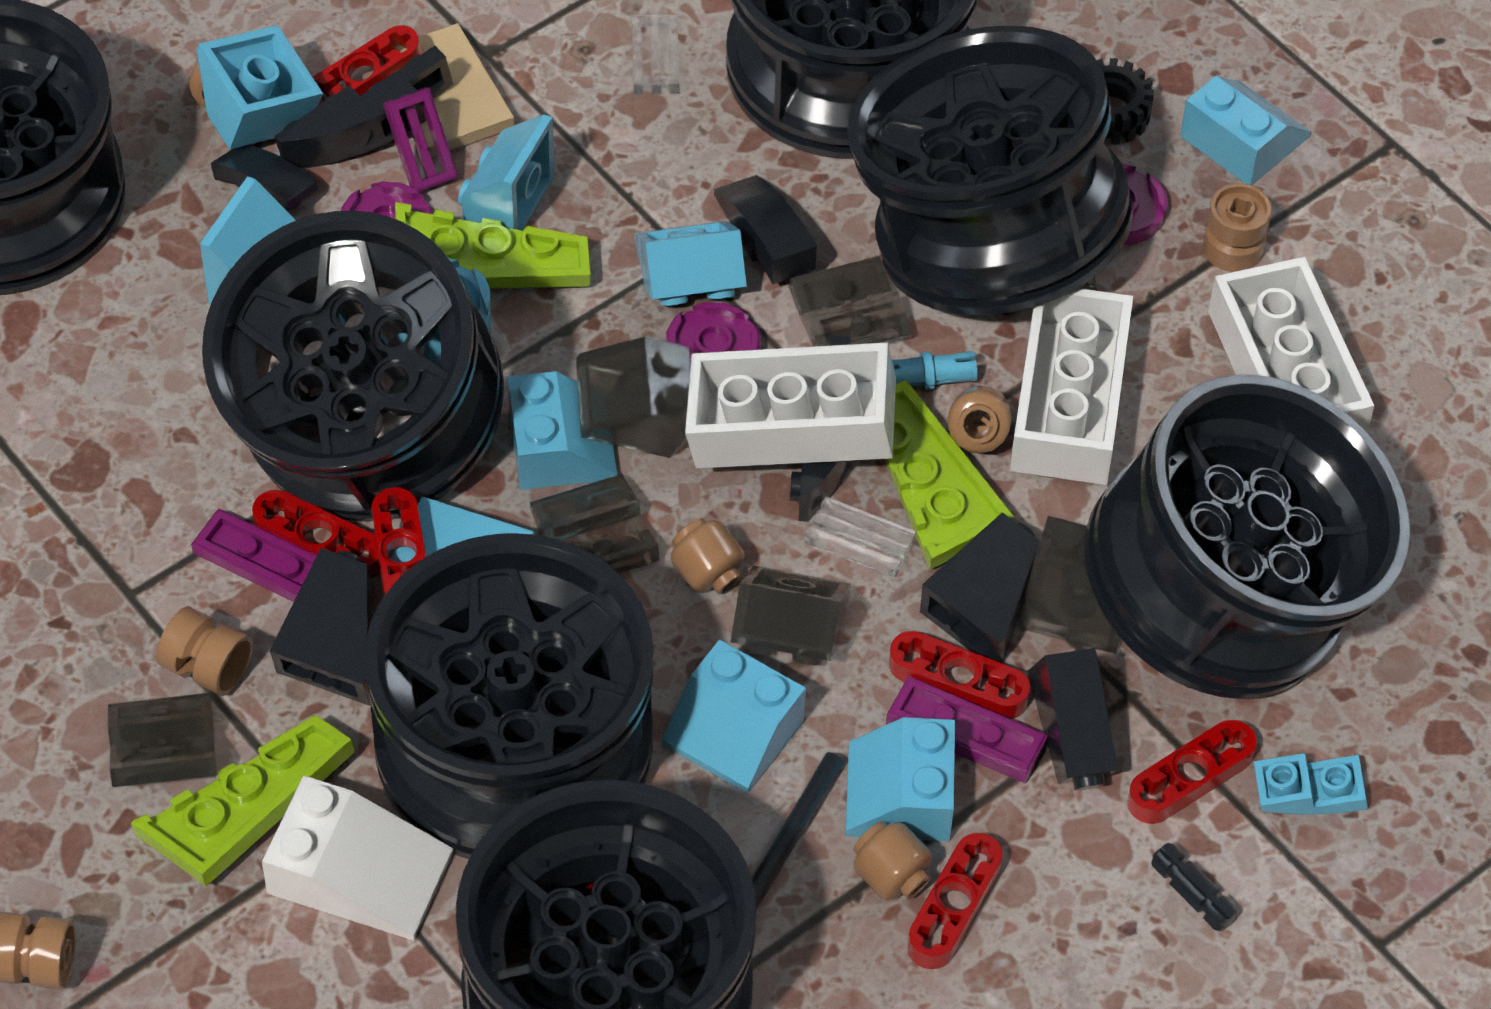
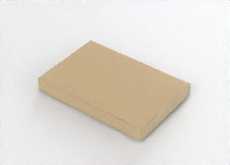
M458 23L419 36L424 52L435 45L446 56L453 85L433 98L450 150L501 133L506 128L514 126V116ZM402 45L395 48L399 50L400 53L407 50L403 48ZM379 57L381 65H385L383 57ZM426 121L421 124V128L430 155L434 157L438 154Z

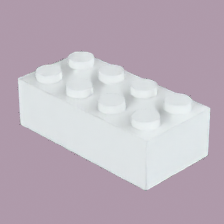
M1301 257L1215 276L1208 313L1235 374L1268 376L1302 386L1335 404L1368 433L1374 404L1306 258Z
M1077 288L1060 298L1033 307L1010 463L1011 472L1107 485L1115 438L1133 296Z
M888 342L692 353L685 434L695 467L714 468L892 458L896 375Z

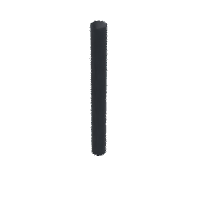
M831 752L825 753L752 876L756 896V911L841 769L843 760L838 755Z

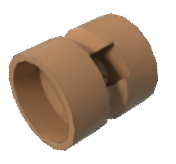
M1228 184L1218 189L1211 198L1203 251L1206 259L1215 267L1224 271L1236 272L1253 268L1261 260L1272 206L1269 198L1260 189L1250 184Z
M190 606L183 607L175 613L161 635L156 653L157 664L184 678L193 675V680L196 684L219 696H224L237 686L247 670L253 652V639L226 624L216 628V620Z
M0 912V982L19 984L24 977H28L33 986L64 990L70 979L75 956L76 927L74 921L41 917L37 924H32L28 915Z

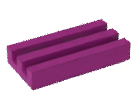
M422 88L413 94H406L400 96L399 99L382 103L410 187L422 191L458 177L430 88ZM421 102L443 172L436 174L414 104ZM400 109H404L426 176L424 179H421L399 112Z

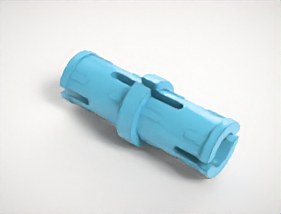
M974 351L934 356L931 355V352L919 353L920 357L892 360L896 384L907 380L911 387L922 386L924 391L934 390V385L977 381L976 360H973L975 359Z

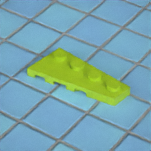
M395 202L396 220L406 223L427 236L448 258L458 260L459 266L472 272L473 268L481 272L489 288L590 286L591 272L588 237L531 226H527L523 231L502 226L501 221L482 218L481 223L454 218V212L435 209L434 214L412 211V205Z
M907 380L896 384L893 457L884 460L927 565L931 570L949 561L1002 512L1013 521L1014 516Z
M314 715L259 747V755L245 764L235 765L232 763L216 772L217 780L192 794L187 789L169 800L171 807L150 818L146 813L132 821L131 826L134 834L207 887L284 817L303 775L323 781L355 752L352 740L317 715Z

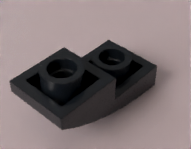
M246 145L231 149L211 162L214 180L235 183L237 187H240L247 176L254 178L286 211L299 207L304 199L319 190L317 181L305 171L284 158L255 146Z

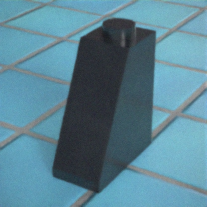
M1002 512L922 584L920 613L969 651L1003 663L1036 571L1040 540L1036 538L1029 527L1022 523H1016Z
M320 548L270 649V654L276 673L369 706L365 650L369 627L373 619V585L368 566L360 557L344 550L334 553Z
M1096 648L1045 655L1028 670V675L1044 734L1048 735L1047 746L1058 784L1073 782L1074 790H1086L1104 786V777L1110 776L1118 768Z

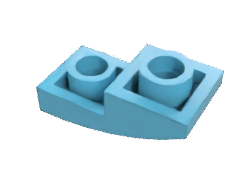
M1305 753L1254 761L1262 811L1312 815L1368 809L1359 755L1307 763Z

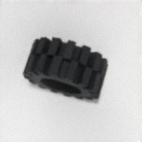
M1110 58L1109 65H1104L1103 60L1098 59L1097 61L1104 73L1108 95L1117 97L1127 103L1123 106L1111 107V122L1106 138H1111L1112 145H1120L1122 136H1124L1127 143L1135 139V133L1141 136L1145 132L1146 125H1149L1154 99L1153 83L1150 78L1145 79L1146 72L1143 69L1139 68L1133 72V63L1126 61L1122 67L1117 66L1118 59Z

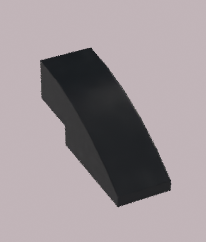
M754 175L714 189V196L727 219L732 225L740 229L742 245L751 261L759 260L772 285L816 270V243L791 206L767 181L758 175Z

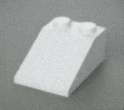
M303 775L262 860L267 894L414 941L453 856V848L352 790Z

